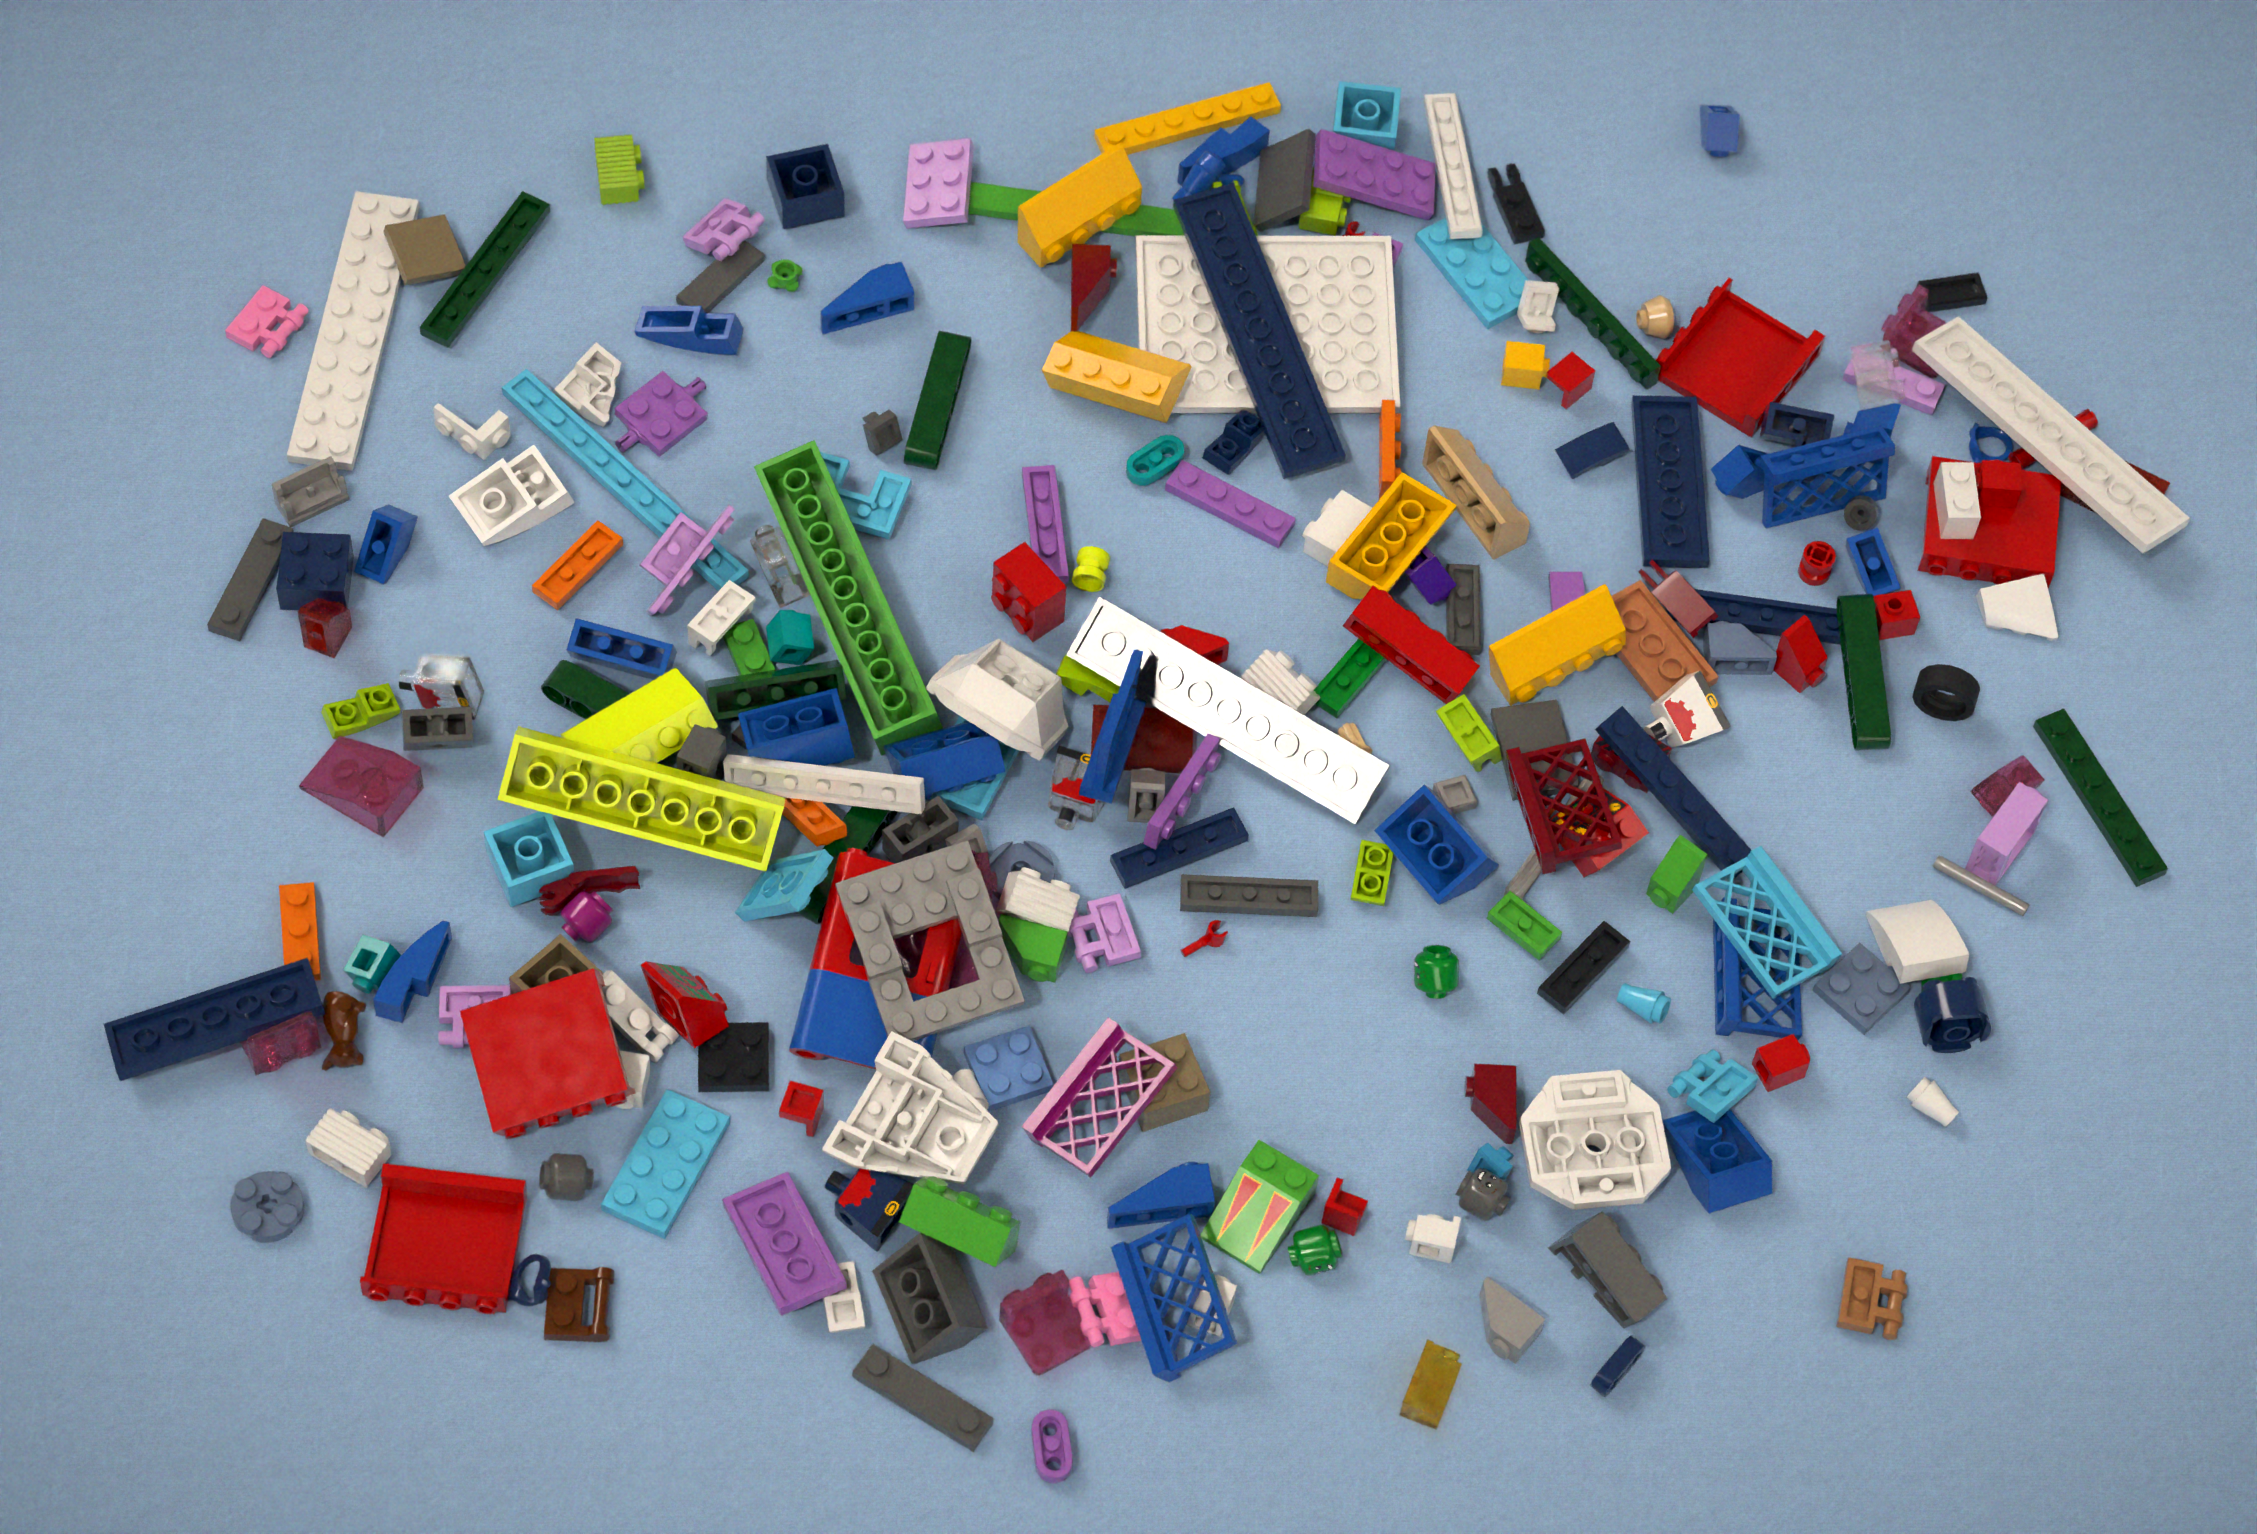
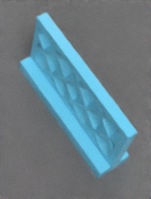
M1762 846L1750 851L1744 859L1696 884L1692 889L1773 999L1812 976L1827 972L1842 955L1841 951ZM1742 870L1751 882L1750 888L1734 884V874ZM1713 886L1726 890L1724 902L1712 899L1706 889ZM1732 892L1749 896L1747 908L1730 904ZM1755 898L1763 900L1771 908L1770 915L1753 910ZM1729 913L1746 917L1745 929L1734 927L1728 920ZM1752 919L1769 923L1767 936L1751 931ZM1775 925L1786 928L1791 935V942L1774 938ZM1749 940L1766 944L1765 957L1753 954L1748 947ZM1772 946L1789 951L1788 963L1771 959ZM1795 953L1806 955L1813 966L1807 969L1794 965ZM1770 967L1786 971V981L1777 986L1769 975Z

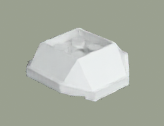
M1000 639L968 654L955 655L930 679L926 690L931 694H935L942 704L1002 743L1016 750L1025 751L1039 761L1064 736L1069 727L1063 709L1061 677Z
M1621 1070L1551 1076L1520 1117L1519 1126L1530 1187L1572 1210L1644 1203L1670 1174L1671 1163L1659 1104L1645 1091L1633 1084L1631 1079ZM1595 1145L1599 1147L1601 1151L1593 1152L1589 1150L1587 1146Z

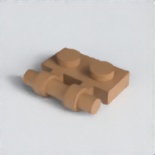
M1848 1257L1836 1327L1872 1334L1875 1322L1884 1326L1883 1338L1888 1340L1897 1339L1898 1328L1902 1327L1904 1317L1901 1313L1902 1300L1907 1297L1908 1286L1905 1284L1906 1272L1893 1270L1891 1279L1882 1278L1884 1265ZM1879 1293L1885 1294L1888 1297L1887 1308L1877 1306Z

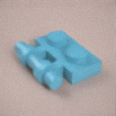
M1710 1050L1706 1055L1701 1054L1694 1059L1692 1067L1687 1071L1679 1072L1673 1078V1083L1667 1088V1091L1673 1098L1679 1097L1682 1093H1690L1686 1104L1715 1123L1756 1087L1758 1077L1731 1058L1723 1065L1719 1064L1718 1062L1721 1059L1719 1053L1715 1050ZM1708 1076L1704 1082L1699 1079L1700 1077Z

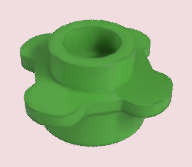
M787 259L779 260L772 264V276L767 280L769 287H780L790 292L796 291L799 288L798 277L803 273L802 267Z

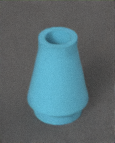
M1624 983L1618 993L1617 1002L1625 1005L1649 1023L1655 1021L1661 1024L1669 1011L1671 998L1665 996L1664 991L1636 987Z

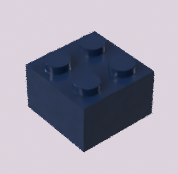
M828 144L766 156L767 182L783 229L844 216V191Z
M283 532L276 587L280 610L348 612L354 559L350 534Z

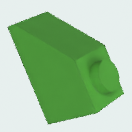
M1679 835L1652 875L1646 895L1650 897L1656 906L1665 908L1674 914L1693 893V887L1699 883L1708 854L1682 835Z
M1001 914L999 925L1002 931V938L1008 953L1020 972L1038 982L1050 981L1055 983L1066 950L1068 931Z

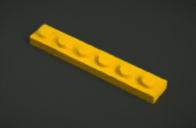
M1270 82L1095 129L1094 138L1101 154L1120 143L1127 155L1217 131L1219 128L1224 129L1244 123L1249 117L1257 120L1279 114L1281 105Z

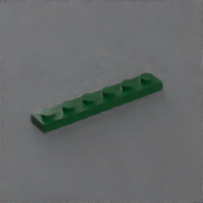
M524 191L520 193L419 327L420 335L449 348L550 213L549 203Z
M1539 237L1529 242L1525 258L1529 270L1533 274H1537L1544 282H1554L1559 288L1557 296L1566 304L1568 311L1585 324L1591 336L1598 338L1603 343L1613 359L1620 361L1634 381L1639 382L1646 390L1656 385L1661 365Z
M2061 709L2035 720L2033 728L2135 886L2138 887L2164 876L2168 870L2167 866L2066 710Z

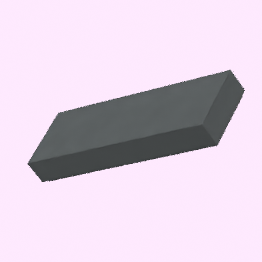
M744 240L739 245V250L732 256L728 255L722 261L716 259L676 296V303L680 306H702L704 312L709 313L765 261L764 254Z
M1447 564L1446 571L1456 583V586L1451 589L1450 594L1446 597V639L1457 649L1463 650L1470 655L1479 656L1481 650L1480 565Z

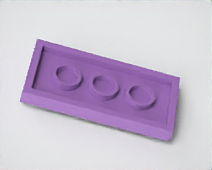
M1320 129L1315 141L1314 187L1429 221L1434 214L1435 163Z
M788 1171L722 1199L723 1207L780 1316L847 1288L846 1280Z

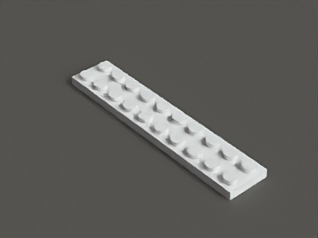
M355 191L287 452L288 462L313 465L331 456L335 461L337 469L353 471L402 279L383 230L385 225L416 220L419 211V200Z
M1959 316L1915 341L1912 348L1915 354L2140 552L2144 554L2187 526L2190 518Z

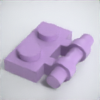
M724 198L682 238L686 247L707 255L713 251V256L718 261H722L728 255L732 256L739 250V245L746 238H752L759 231L758 227L765 222V219L759 212L751 216L746 205Z
M1120 893L1088 901L1086 907L1087 915L1079 917L1078 911L1075 908L1076 911L1071 920L1068 936L1073 937L1076 946L1074 953L1077 961L1082 963L1085 973H1092L1098 969L1095 958L1104 955L1108 967L1141 958V950ZM1094 929L1098 941L1089 943L1085 932Z
M510 985L440 986L439 1022L440 1024H453V1031H439V1045H453V1048H464V1045H469L460 1011L511 995Z

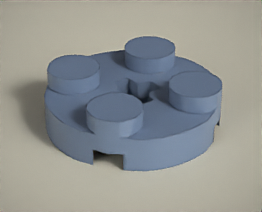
M1024 840V844H1013V841L1000 845L994 850L988 860L986 882L991 892L1000 900L1008 873L1014 872V869L1020 871L1022 867L1041 873L1040 879L1051 883V880L1055 878V869L1050 853L1044 847L1032 841Z
M266 1171L242 1179L236 1184L235 1192L231 1198L230 1208L236 1228L241 1233L243 1231L246 1235L251 1236L252 1240L257 1242L270 1243L286 1238L293 1232L292 1228L297 1225L298 1221H301L304 1214V1202L300 1188L292 1181L291 1176L285 1172ZM270 1200L271 1202H276L277 1205L272 1207L271 1213L265 1214L263 1209H258V1206L263 1201Z

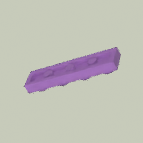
M1181 460L1165 485V490L1277 548L1282 545L1295 525V517Z
M1055 465L1022 467V481L1031 549L1063 583H1068L1069 573Z
M1209 733L1206 735L1149 820L1143 844L1156 850L1163 838L1166 840L1170 838L1176 826V818L1178 816L1183 817L1190 806L1191 795L1193 793L1196 795L1200 793L1206 780L1205 774L1207 771L1213 772L1217 767L1221 754L1217 753L1220 738Z

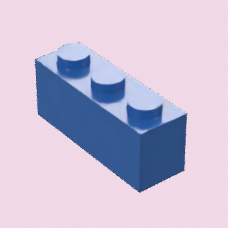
M578 618L575 619L566 649L571 658L652 680L672 669L677 654L673 644Z

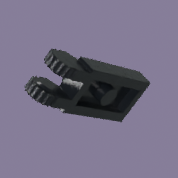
M1514 163L1506 165V176L1510 185L1504 187L1497 168L1488 169L1487 177L1493 191V198L1513 244L1532 241L1537 237L1544 238L1545 230L1525 184L1521 182L1517 166Z

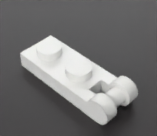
M607 970L603 974L605 986L602 987L611 1023L642 1054L649 1055L650 1061L657 1063L664 1055L662 1050L667 1044L672 1045L679 1037L678 1033L670 1025L664 1023L612 970ZM650 1029L657 1035L652 1042L645 1037Z

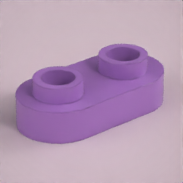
M1044 1410L1039 1412L1032 1421L1031 1435L1035 1468L1042 1480L1049 1483H1059L1064 1481L1072 1470L1068 1422L1062 1413L1056 1410ZM1047 1428H1052L1056 1434L1047 1436L1043 1431ZM1050 1462H1056L1060 1465V1468L1051 1470L1047 1465Z

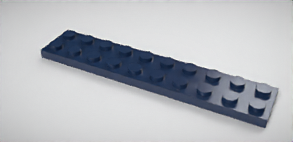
M1234 183L1173 200V208L1283 479L1345 461L1346 454Z

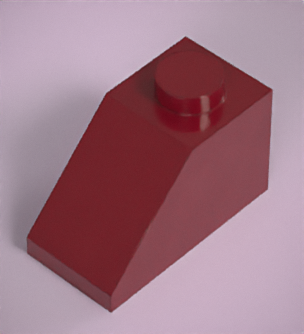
M1474 1063L1472 1075L1465 1077L1464 1096L1471 1097L1470 1110L1505 1144H1513L1516 1132V1066Z

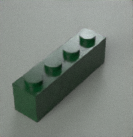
M838 660L705 681L708 707L714 720L738 717V713L835 688H837L840 700L847 699L843 669Z

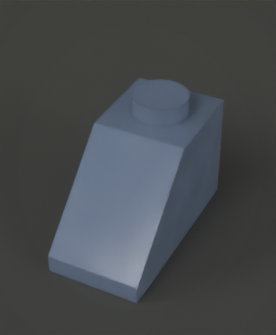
M1727 621L1707 623L1703 637L1704 659L1716 674L1772 675L1777 654L1741 623H1729Z

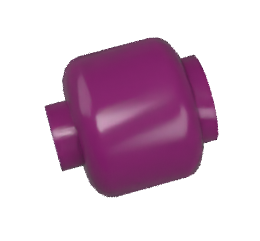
M581 891L561 910V916L566 922L561 928L575 942L580 937L586 942H593L612 924L610 913L613 909L595 891L591 894Z

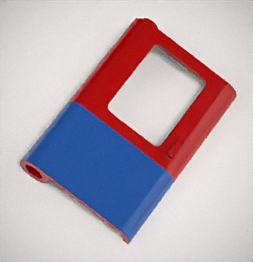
M848 848L847 852H841L838 856L789 1052L810 1060H822L825 1056L876 1069L874 1060L888 1037L876 1006L864 966L852 963L849 959L854 934L846 919L835 883L896 863L869 857L867 852L860 849ZM957 919L928 928L917 975L913 978L905 977L913 1002L949 989L962 936ZM938 1033L913 1042L923 1046L932 1057Z

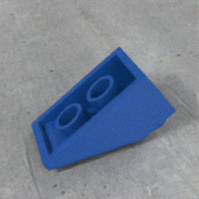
M837 688L738 713L749 756L821 766L839 764L845 760L855 758Z
M1730 1109L1715 1123L1697 1111L1662 1120L1665 1136L1694 1196L1708 1213L1772 1194V1160Z

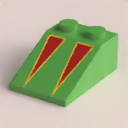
M1258 1140L1240 1165L1201 1232L1202 1240L1260 1274L1316 1194L1319 1175L1263 1141Z

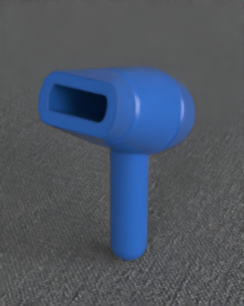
M1205 151L1193 164L1182 187L1174 194L1172 199L1175 200L1209 190L1214 182L1219 181L1224 186L1237 180L1241 187L1244 179L1241 175L1223 174L1222 172L1226 167L1223 160L1218 155Z

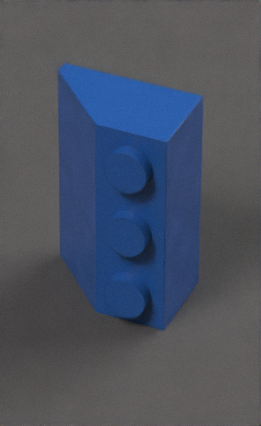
M969 721L884 745L885 754L893 774L924 778L925 800L932 797V793L941 790L946 792L962 789L965 783L976 780L977 782H988L997 777L996 774L1006 772L998 739Z
M1426 785L1418 789L1374 830L1439 905L1474 889L1499 866L1438 794Z

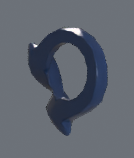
M531 1254L517 1266L511 1278L508 1301H515L529 1307L541 1304L547 1299L549 1286H551V1282H549L551 1262L546 1256ZM538 1261L540 1268L533 1287L534 1297L531 1298L528 1297L520 1284V1277L530 1263Z

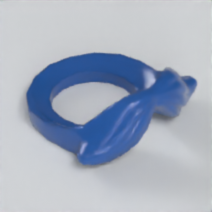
M1974 423V426L1970 429L1969 451L1973 462L1981 463L1982 460L1990 461L1994 459L2004 462L2009 458V454L2013 449V443L2010 436L2002 429L1979 426L1978 423ZM1987 437L1998 438L2005 444L2006 451L2003 455L1997 457L1989 456L1979 449L1976 440Z

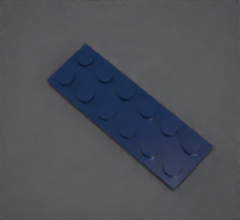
M1633 395L1631 410L1642 567H1652L1649 562L1653 560L1659 567L1708 568L1710 558L1697 397Z
M305 958L104 1023V1028L119 1080L122 1081L325 1015V1011L309 960Z

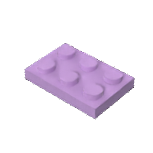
M971 138L910 144L903 215L906 229L968 222L974 150Z

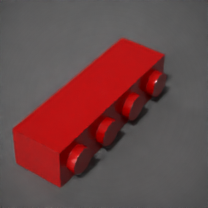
M1374 585L1343 624L1344 628L1445 704L1456 699L1480 667V665L1474 662L1470 654L1457 649L1447 641L1442 633L1429 628L1420 621V618L1414 612L1404 609L1393 600L1389 593L1379 590Z

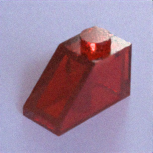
M318 598L301 606L298 610L304 647L335 658L352 629L350 609H347L337 601L329 602Z

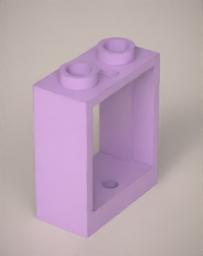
M2019 782L1977 838L1965 869L1996 886L2035 833L2048 799L2043 797L2038 790L2027 787Z

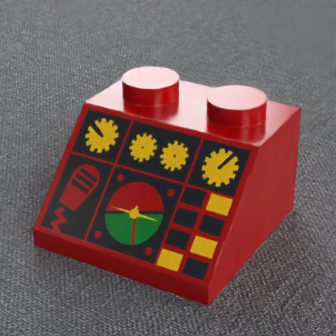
M1604 788L1603 790L1622 842V848L1572 860L1584 878L1603 868L1649 834L1631 806ZM1577 798L1567 806L1574 809L1581 799ZM1588 802L1581 812L1596 818L1601 807ZM1558 812L1549 820L1562 826L1569 816ZM1576 819L1569 829L1584 835L1590 825ZM1597 828L1590 838L1601 842L1611 839L1610 833ZM1564 836L1559 843L1564 850L1574 848L1578 842Z

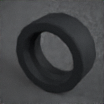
M1935 664L1920 670L1912 698L1915 705L1931 717L1945 721L1965 720L1973 715L1980 686L1970 673L1961 668ZM1938 690H1940V691H1946V692L1952 693V694H1954V695H1948V694L1939 692Z

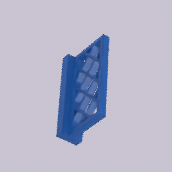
M1882 426L1761 455L1760 467L1765 473L1762 524L1764 527L1770 528L1845 509L1847 503L1853 497L1859 495L1868 496L1874 501L1885 499L1889 456L1895 455V444ZM1879 459L1870 469L1863 466L1866 462ZM1848 467L1839 477L1833 474L1837 469ZM1858 470L1864 473L1854 485L1848 483ZM1819 474L1810 484L1803 481L1806 477ZM1828 478L1834 481L1824 493L1817 490ZM1872 479L1877 481L1876 489L1866 492L1862 491ZM1788 482L1779 492L1774 490V485ZM1797 486L1803 488L1804 490L1793 501L1787 498ZM1842 487L1848 490L1841 498L1832 499ZM1812 494L1818 497L1811 506H1801ZM1782 502L1788 505L1781 513L1773 515V511Z
M1133 649L1118 694L1114 693L1080 786L1079 795L1111 804L1113 802L1146 705L1145 701L1135 699L1143 651Z
M1731 898L1730 904L1747 908V906L1737 905V899ZM1755 907L1753 909L1754 911L1765 913L1768 915H1770L1771 910ZM1729 913L1728 920L1734 927L1744 929L1740 925V917L1743 916ZM1713 919L1715 1034L1729 1036L1732 1031L1779 1038L1794 1034L1797 1040H1799L1802 1036L1800 984L1790 989L1791 995L1784 1000L1780 995L1773 999ZM1752 919L1759 927L1754 932L1760 934L1763 931L1768 935L1769 923ZM1774 931V938L1791 942L1790 934L1787 935L1784 939H1782ZM1749 940V947L1757 955L1765 957V950L1756 941ZM1772 947V954L1776 952L1778 949H1780L1787 957H1789L1788 950L1781 949L1778 947ZM1795 953L1794 965L1800 966L1799 953ZM1770 967L1776 974L1773 978L1775 983L1780 979L1783 982L1786 981V971ZM1747 974L1760 987L1752 996L1741 985V979ZM1764 992L1777 1005L1770 1013L1755 1000ZM1749 1005L1761 1020L1757 1023L1742 1021V1010ZM1782 1010L1791 1019L1792 1028L1781 1027L1772 1017Z
M1189 1213L1129 1244L1122 1241L1111 1247L1154 1376L1170 1383L1181 1377V1371L1238 1344L1195 1217ZM1187 1227L1190 1237L1185 1249L1182 1250L1172 1246L1177 1231ZM1155 1243L1160 1245L1161 1249L1154 1265L1145 1262L1142 1249ZM1169 1250L1182 1254L1174 1274L1162 1269ZM1190 1258L1198 1260L1201 1267L1195 1282L1182 1277ZM1159 1273L1172 1277L1164 1297L1157 1295L1154 1289ZM1180 1281L1193 1286L1185 1306L1172 1301ZM1201 1289L1209 1292L1211 1297V1303L1206 1314L1193 1309ZM1170 1305L1183 1309L1175 1329L1168 1327L1165 1322V1316ZM1191 1313L1204 1318L1196 1338L1183 1333ZM1211 1323L1220 1324L1224 1338L1213 1344L1204 1342ZM1183 1337L1193 1341L1194 1343L1189 1355L1178 1360L1175 1350L1180 1338Z

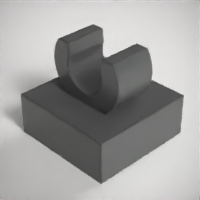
M887 410L880 415L873 411L863 417V421L866 422L863 425L868 448L876 456L903 440L897 416L891 410Z

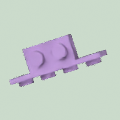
M731 505L725 507L707 532L680 512L639 566L665 585L646 611L650 616L654 615L657 611L661 614L664 613L674 600L670 595L677 584L683 587L694 573L690 567L696 559L699 558L703 561L713 549L714 545L710 541L715 534L719 532L723 535L733 523L734 518L730 515L735 509Z

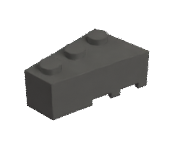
M1602 1211L1577 1224L1549 1246L1548 1249L1555 1256L1561 1252L1574 1266L1570 1272L1575 1278L1579 1280L1584 1276L1597 1291L1593 1297L1623 1328H1626L1641 1320L1666 1300L1667 1297L1663 1293V1286L1658 1278L1653 1274H1649L1642 1265L1641 1256L1633 1246L1627 1245L1621 1237L1617 1223Z

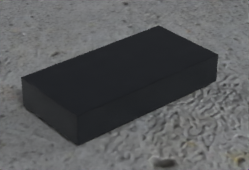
M1979 272L1918 281L1916 286L1925 313L1985 305L1987 301V295Z

